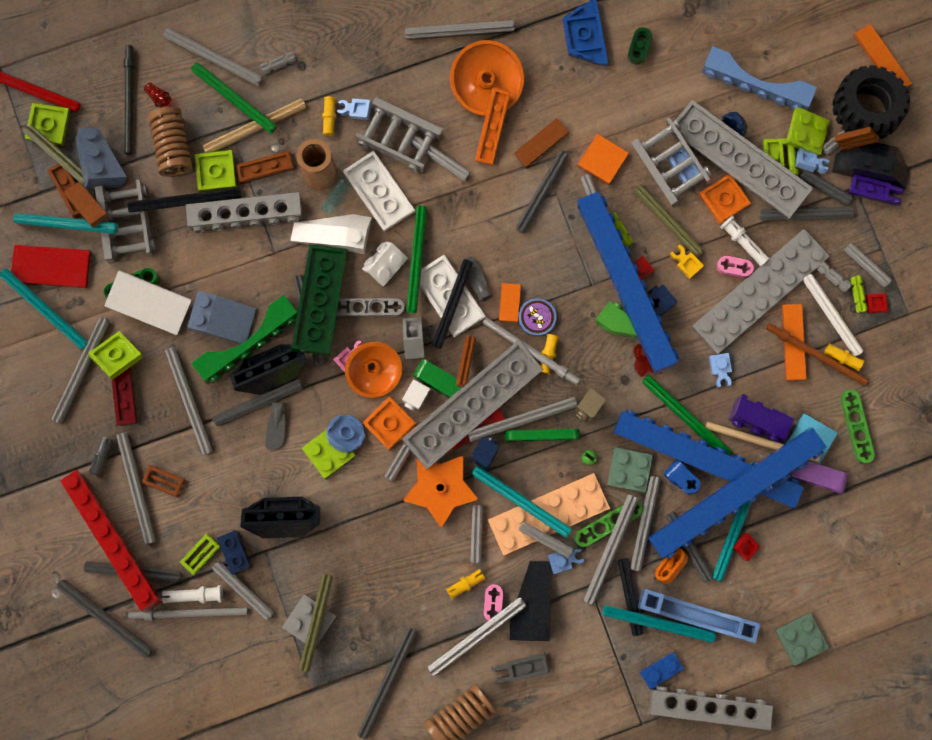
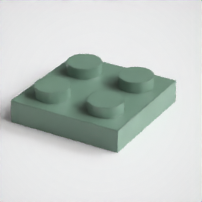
M614 447L607 486L646 493L653 455Z
M811 612L775 629L793 666L829 649Z

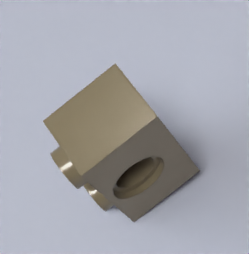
M590 388L574 411L577 414L576 417L584 423L586 421L590 423L606 399Z

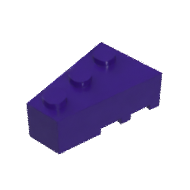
M742 394L735 400L728 418L729 421H732V425L738 428H743L744 426L749 428L751 433L761 436V434L766 435L768 440L778 443L779 441L783 442L786 440L794 418L775 409L766 408L759 401L757 403L747 400L748 396Z

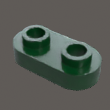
M641 27L634 33L627 55L628 60L633 64H641L645 61L652 40V33L649 29ZM644 37L645 41H641L639 38ZM634 54H639L640 57L636 58Z

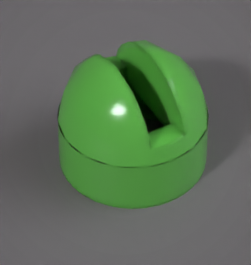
M586 450L583 452L581 460L585 465L591 466L597 461V455L592 450ZM586 453L593 457L594 460L592 461L588 457H586Z

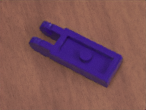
M855 174L852 176L848 194L898 206L901 205L902 200L888 196L889 192L900 195L903 194L904 189L891 185V183Z

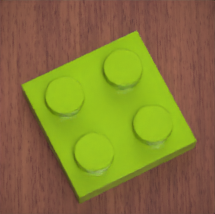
M32 103L27 126L29 124L33 125L54 145L64 146L70 110L69 108ZM25 134V139L27 141L34 142L30 137H28Z
M800 107L795 108L786 144L815 153L817 156L821 155L830 120Z
M232 150L195 154L199 192L237 188Z
M120 331L88 353L90 358L111 380L143 358L142 354Z
M327 429L302 447V450L324 479L356 457L353 452L345 453L334 449L328 442L326 436Z

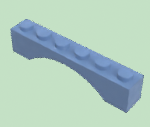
M712 46L702 69V73L709 78L722 80L726 85H735L744 92L755 93L762 99L773 100L777 105L788 106L793 111L797 107L808 110L817 87L800 80L783 84L759 80L741 69L729 52Z
M642 589L638 604L639 609L751 643H756L760 628L759 623L704 608L647 589Z

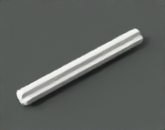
M812 274L807 275L803 282L854 356L863 353L862 347Z

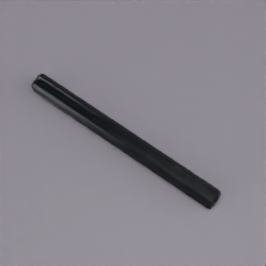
M239 188L129 201L127 202V208L129 213L186 206V204L240 199L241 191Z

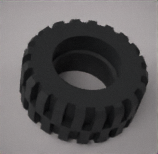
M870 65L869 68L861 66L859 69H854L850 71L849 75L845 76L834 94L835 97L832 102L834 106L832 109L834 116L837 115L835 120L838 124H842V129L845 132L871 127L879 136L878 138L884 139L898 128L909 111L910 96L907 95L909 91L907 86L903 85L904 81L901 78H897L895 72H889L885 67L877 68L876 65ZM868 93L876 96L883 103L885 112L873 113L867 111L859 104L856 95Z

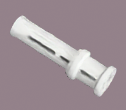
M733 215L720 226L721 229H725L728 232L732 241H737L759 266H762L770 259L745 233V228H741L737 224Z
M218 585L212 588L201 586L199 589L164 590L162 596H170V598H162L163 603L199 601L202 604H205L207 601L222 603L224 597L223 587Z

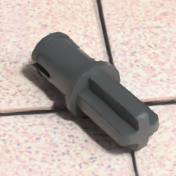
M101 436L97 451L93 453L95 456L89 469L91 474L98 476L101 474L105 460L109 458L107 455L113 442L112 439Z

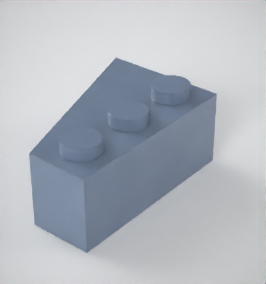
M79 128L76 144L85 189H95L96 186L123 188L127 176L98 128Z

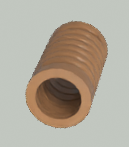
M162 107L148 114L157 165L159 166L158 171L164 177L184 175L193 169L191 159L189 158L190 152L188 151L187 139L185 138V127L182 124V112L177 107ZM176 169H178V171H173V172L166 171V170H176Z
M320 139L304 141L297 150V161L306 183L317 190L329 188L334 184L337 177V169L329 146ZM316 163H322L318 167H312Z
M474 684L468 691H465L463 693L464 697L458 696V702L453 700L451 702L453 708L450 705H446L447 713L441 709L439 710L440 716L434 714L433 717L423 722L434 740H460V738L466 737V733H471L472 728H478V723L483 724L484 718L490 719L491 716L497 713L477 684Z

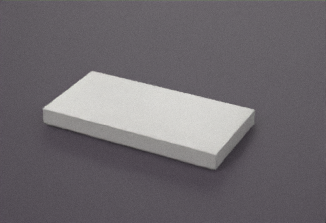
M374 151L343 170L344 175L384 233L415 213V209Z
M445 255L422 268L420 277V288L440 318L443 316L458 275ZM466 286L449 327L453 338L486 318Z
M119 270L104 306L177 335L192 299Z

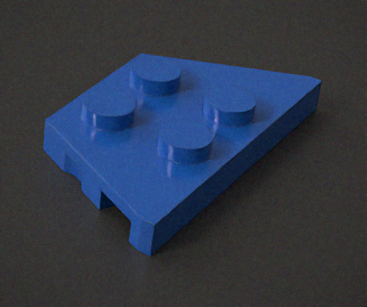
M590 0L585 5L576 8L573 13H569L562 18L568 56L601 66H608L597 0Z

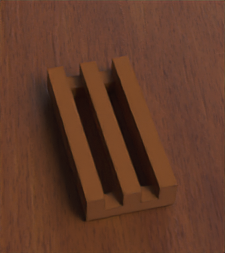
M871 127L836 135L835 142L838 143L842 150H847L878 142L879 136Z
M149 465L141 483L178 498L179 492L182 490L183 483L186 480ZM153 470L175 479L179 483L178 485L150 473ZM150 477L174 487L176 490L173 492L147 480Z

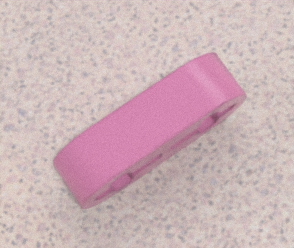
M723 256L717 262V270L724 275L747 278L754 270L753 264L746 259ZM724 261H727V264L733 267H728L725 270L724 266L721 264H723ZM743 265H746V268L749 270L745 273H742L743 270L737 267H742Z
M495 584L488 586L485 592L484 616L488 621L490 620V615H487V611L491 610V604H495V611L498 613L502 611L503 590ZM495 587L496 591L500 592V595L496 596L495 602H492V596L488 595V592L492 591Z

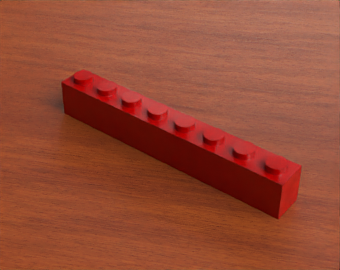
M75 470L61 479V484L139 609L147 613L162 603V599L84 475Z

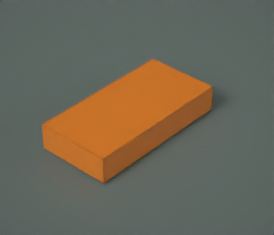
M502 283L499 322L518 323L521 285Z

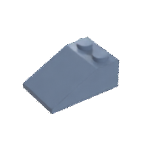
M198 291L187 327L192 332L242 344L249 338L257 309L217 295Z

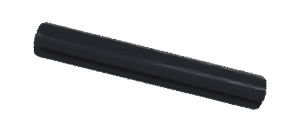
M628 558L619 559L618 566L627 610L639 613ZM630 623L633 636L643 634L642 625Z

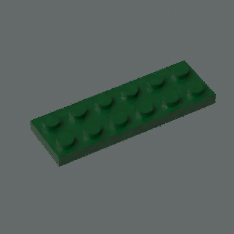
M314 244L309 245L291 351L330 356L347 249Z

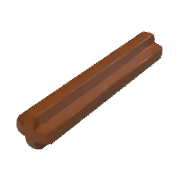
M467 336L464 342L456 385L461 388L468 382L476 343L475 337Z

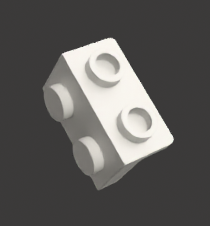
M386 241L378 246L377 252L373 257H369L365 261V266L362 270L384 287L408 258L393 243Z

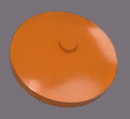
M481 40L463 48L454 59L449 74L450 88L460 106L472 114L485 116L493 87L511 92L507 110L516 103L523 89L524 72L519 58L509 47L497 41Z

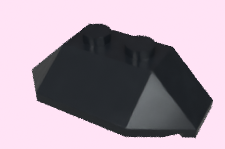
M877 142L841 150L835 155L832 168L833 173L850 177L856 174L891 183V185L906 189L909 170L897 147Z
M280 344L244 360L235 372L229 375L235 391L261 395L295 380L307 360L304 353L291 351V344Z
M302 496L262 498L248 508L242 509L240 526L242 529L263 539L303 537L320 525V506L315 505Z

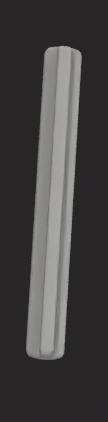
M651 476L649 479L630 567L633 571L639 572L642 568L661 480L659 477Z

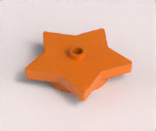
M463 456L441 464L435 462L428 469H425L417 459L418 481L406 495L404 502L427 508L438 525L442 527L455 507L477 501L475 494L463 481ZM438 484H442L444 486L443 491L437 490Z

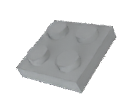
M305 594L282 626L283 629L306 643L316 601ZM325 609L317 645L337 617L327 609Z

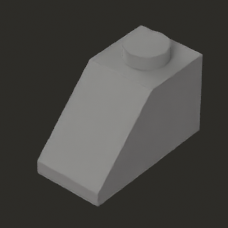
M421 317L403 318L405 359L423 358Z

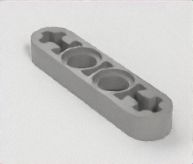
M396 298L339 299L342 307H348L347 303H350V313H347V309H341V312H337V317H399L404 313L405 307L404 303ZM361 303L364 307L362 312H354V304ZM380 303L383 307L379 313L373 312V304ZM385 303H388V307H393L394 303H398L401 309H398V312H394V309H388V313H385Z

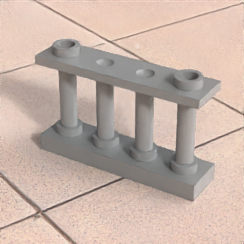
M375 97L372 103L375 115L364 136L359 133L355 135L358 145L365 149L369 147L403 163L413 172L418 173L419 171L424 173L425 168L421 161L432 140H441L443 129ZM386 115L391 118L392 122L381 143L372 140L371 137L381 118ZM403 123L408 126L409 130L398 151L388 148L387 146L398 125ZM415 132H422L425 134V139L415 158L411 159L404 154Z
M668 117L666 120L670 126L646 142L642 141L640 143L638 139H635L631 143L672 207L679 204L677 198L680 197L681 193L703 179L708 184L711 183L709 177L712 175L706 166L702 168L679 132L681 127L677 121H672ZM674 132L679 142L655 158L654 156L650 158L647 154L649 148ZM685 148L690 157L666 173L662 172L660 174L657 169L660 166L659 163ZM695 163L700 173L677 188L673 187L670 189L667 185L669 179Z
M140 179L136 180L137 188L109 193L103 186L95 187L96 201L109 217L103 222H111L113 218L141 214L142 224L118 228L116 234L101 232L104 259L109 264L117 263L116 257L123 253L146 250L150 257L154 256L153 250H156L154 239H151L148 211L129 213L128 208L113 211L109 209L108 202H111V200L138 196L139 200H145V196H148L147 186ZM143 232L145 242L119 247L114 245V238L116 236Z

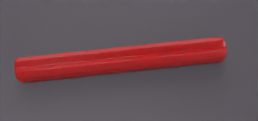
M0 71V83L60 107L69 108L73 112H78L81 104L75 100Z

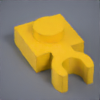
M678 245L677 249L680 251V255H676L672 251L670 257L673 260L679 261L676 267L690 280L704 265L691 252L686 255L683 246Z

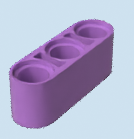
M806 461L808 464L802 469H794L790 472L791 478L841 494L844 493L849 475L810 461Z

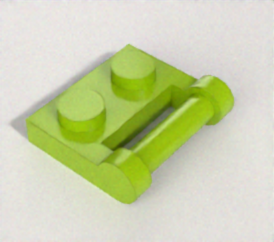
M787 138L764 139L762 141L763 152L782 166H784L783 146L787 147L788 170L799 176V170L795 167V147L786 144Z

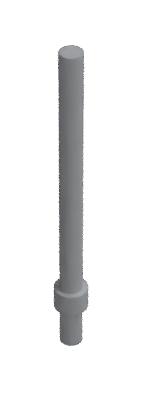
M485 318L483 321L484 325L514 344L517 340H520L535 359L557 372L556 375L562 379L566 378L576 386L580 383L581 379L569 372V369L564 365L560 366L489 318Z
M248 608L158 611L151 609L147 613L130 611L128 618L153 621L156 618L248 615Z

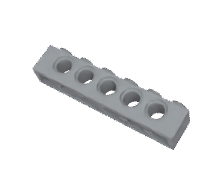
M299 192L186 204L188 228L194 233H202L207 229L221 231L225 227L239 229L243 225L258 227L262 223L277 225L280 224V221L295 223L299 219H303L302 201ZM281 206L287 207V210L284 213L278 212V209ZM263 208H267V209H268L267 214H265V215H260V214H259V212H260L261 209H263ZM244 210L250 211L248 216L241 217V213ZM224 213H231L228 219H222ZM205 215H212L209 221H203Z
M662 686L651 689L649 714L771 730L773 706L767 704V700L755 699V702H747L748 698L736 696L735 700L728 699V695L723 694L709 697L707 692L696 691V695L688 694V690L676 689V692L668 691V687ZM669 697H674L676 700V704L672 708L666 705ZM690 699H693L696 703L693 710L686 708V703ZM709 702L715 704V710L711 713H708L706 710V705ZM728 705L735 707V712L732 715H727L726 713ZM753 707L755 711L754 716L748 718L746 710Z

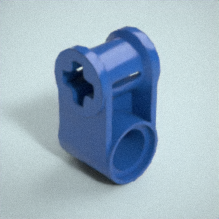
M677 459L663 473L670 482L688 495L696 493L700 488L699 479ZM691 481H693L695 483L693 485L695 489H687L688 484L686 482L690 483Z

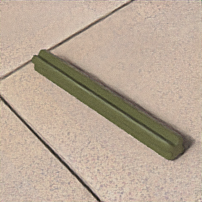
M29 124L25 128L24 133L85 186L81 168L39 130ZM88 189L91 193H95V189Z
M642 184L634 189L635 194L695 257L703 253V248Z
M323 574L299 666V670L309 672L333 581L332 575Z

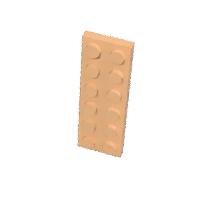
M594 473L532 500L533 503L569 527L610 509ZM519 506L488 519L503 556L537 541L519 531L522 522H526L548 535L556 533L555 530Z

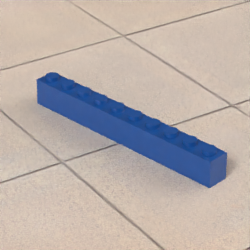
M597 191L578 199L577 208L650 366L656 375L675 367L679 356L675 348L672 349L669 344L671 339L668 332H664L661 327L663 325L662 319L659 314L654 312V302L651 297H647L645 292L647 290L646 285L637 275L639 271L636 264L632 263L629 258L631 253L628 247H624L621 241L623 240L621 231L619 229L616 230L614 226V216L612 213H608L606 209L608 206L604 196H600Z
M628 409L626 412L621 411L613 433L727 481L733 480L756 464L755 462L752 465L745 463L746 459L736 454L734 458L726 455L728 451L717 447L716 450L709 448V443L699 439L698 442L690 440L692 436L680 432V435L672 432L674 428L663 424L662 427L654 425L656 421L645 417L642 420L637 417L638 413ZM789 477L788 480L781 481L779 479L773 483L775 487L768 492L763 490L759 493L789 507L796 508L804 487L799 485L800 481Z
M809 427L650 535L648 539L662 559L664 557L669 559L677 553L676 549L681 546L685 548L693 542L692 538L697 535L701 537L709 532L708 528L714 523L717 526L726 520L725 516L729 513L733 515L740 511L742 504L755 501L758 498L757 494L763 490L768 492L774 488L775 485L773 483L779 479L784 481L791 476V471L794 469L800 470L808 464L807 460L812 457L816 459L821 456L826 445L815 429Z

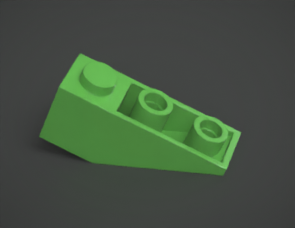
M609 301L594 323L609 334L638 339L627 314L622 311L623 308L618 303Z

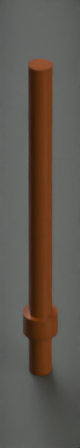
M771 323L767 324L765 329L778 336L779 340L789 342L863 386L867 384V378L790 335L789 331L784 328L781 330Z

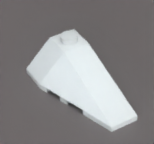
M351 214L295 222L291 242L347 249L349 252L365 254L372 218Z

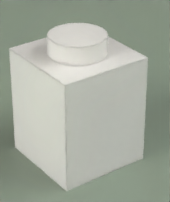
M413 379L402 398V401L405 403L404 407L411 411L415 409L420 411L431 392L430 388Z

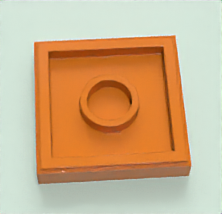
M597 134L577 166L609 185L629 153Z
M726 175L698 194L719 225L752 204L736 180L729 175Z
M391 397L387 398L363 422L365 427L389 451L417 425Z

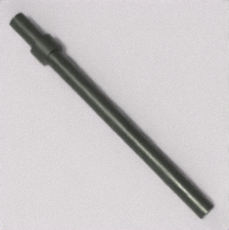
M125 45V59H123V68H125L124 153L132 154V99L135 60L133 59V46Z

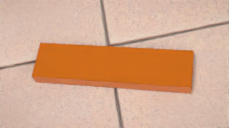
M871 24L855 32L854 37L877 68L885 67L887 71L895 72V76L904 81V86L909 87L912 84Z
M492 88L474 161L493 166L511 92Z
M802 304L782 305L783 328L789 331L790 335L804 342ZM785 341L786 381L806 380L805 352Z

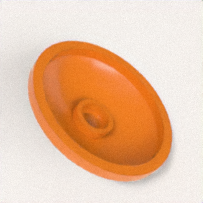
M367 342L358 346L351 352L345 364V377L351 389L357 394L368 398L381 397L391 392L399 383L402 375V362L399 355L391 346L382 342ZM369 364H374L373 368H368Z

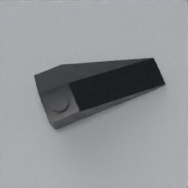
M530 561L517 599H523L526 608L510 619L509 640L550 641V562Z

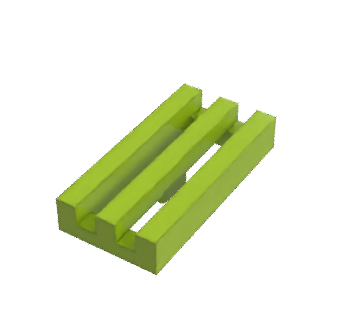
M206 533L180 563L195 576L221 547ZM208 540L209 543L188 565L186 562ZM214 545L215 547L193 570L192 567Z

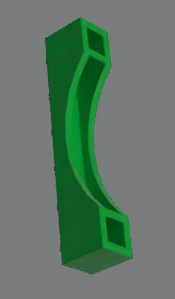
M282 295L268 306L261 326L247 341L228 350L205 352L191 362V364L204 382L207 384L211 382L212 384L220 379V375L223 372H229L236 367L235 363L250 357L254 349H260L265 346L269 338H275L280 335L284 327L296 323L298 312L286 296Z

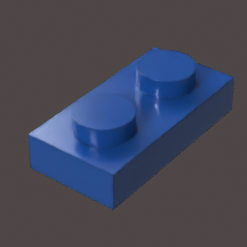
M671 652L639 673L651 690L684 670L675 653Z

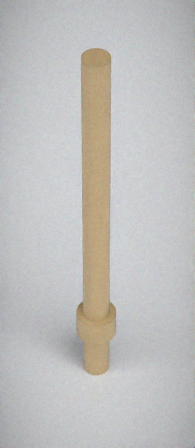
M707 421L706 428L711 431L774 450L784 445ZM821 456L816 459L812 457L809 460L819 463Z

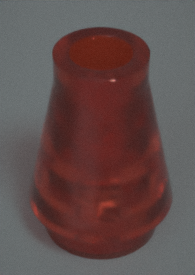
M152 82L145 85L144 91L156 107L162 108L169 105L171 97L167 91L157 87Z

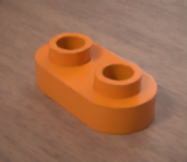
M676 549L677 553L669 559L665 557L657 567L655 577L662 584L671 583L687 564L688 555L683 549Z

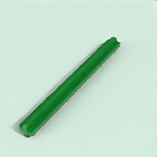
M195 62L191 66L193 73L270 134L274 133L277 129L275 123L201 64Z
M420 205L416 207L406 309L407 313L416 314L418 309L427 208Z
M647 375L643 379L642 383L705 442L709 443L714 450L719 447L728 451L726 455L730 456L732 454V450L706 428L703 423L652 376Z

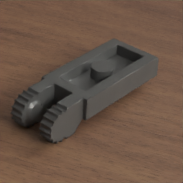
M545 653L492 667V672L508 668L510 675L494 679L495 684L507 681L514 682L550 673Z

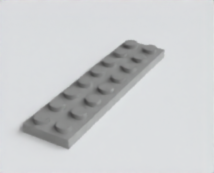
M691 100L676 119L681 127L679 132L687 145L786 218L790 219L813 190V187L695 101Z
M803 229L691 328L718 355L830 256Z
M517 340L401 440L425 469H428L543 369L520 340Z

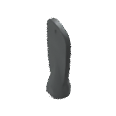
M472 256L466 258L473 262L467 282L478 294L480 302H484L493 295L487 288L485 277L475 258Z
M272 402V413L268 421L265 442L267 449H277L284 443V410L286 403Z

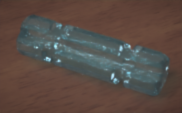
M341 179L338 182V187L333 189L327 198V202L325 201L322 205V210L330 214L332 212L333 206H336L343 196V191L348 189L349 183Z

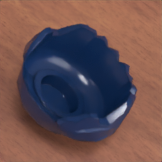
M738 112L725 114L721 121L741 136H745L747 132L746 120Z

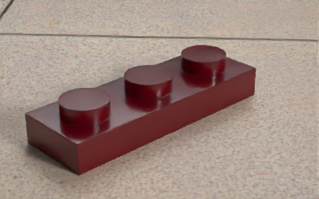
M130 367L112 380L117 426L137 424Z

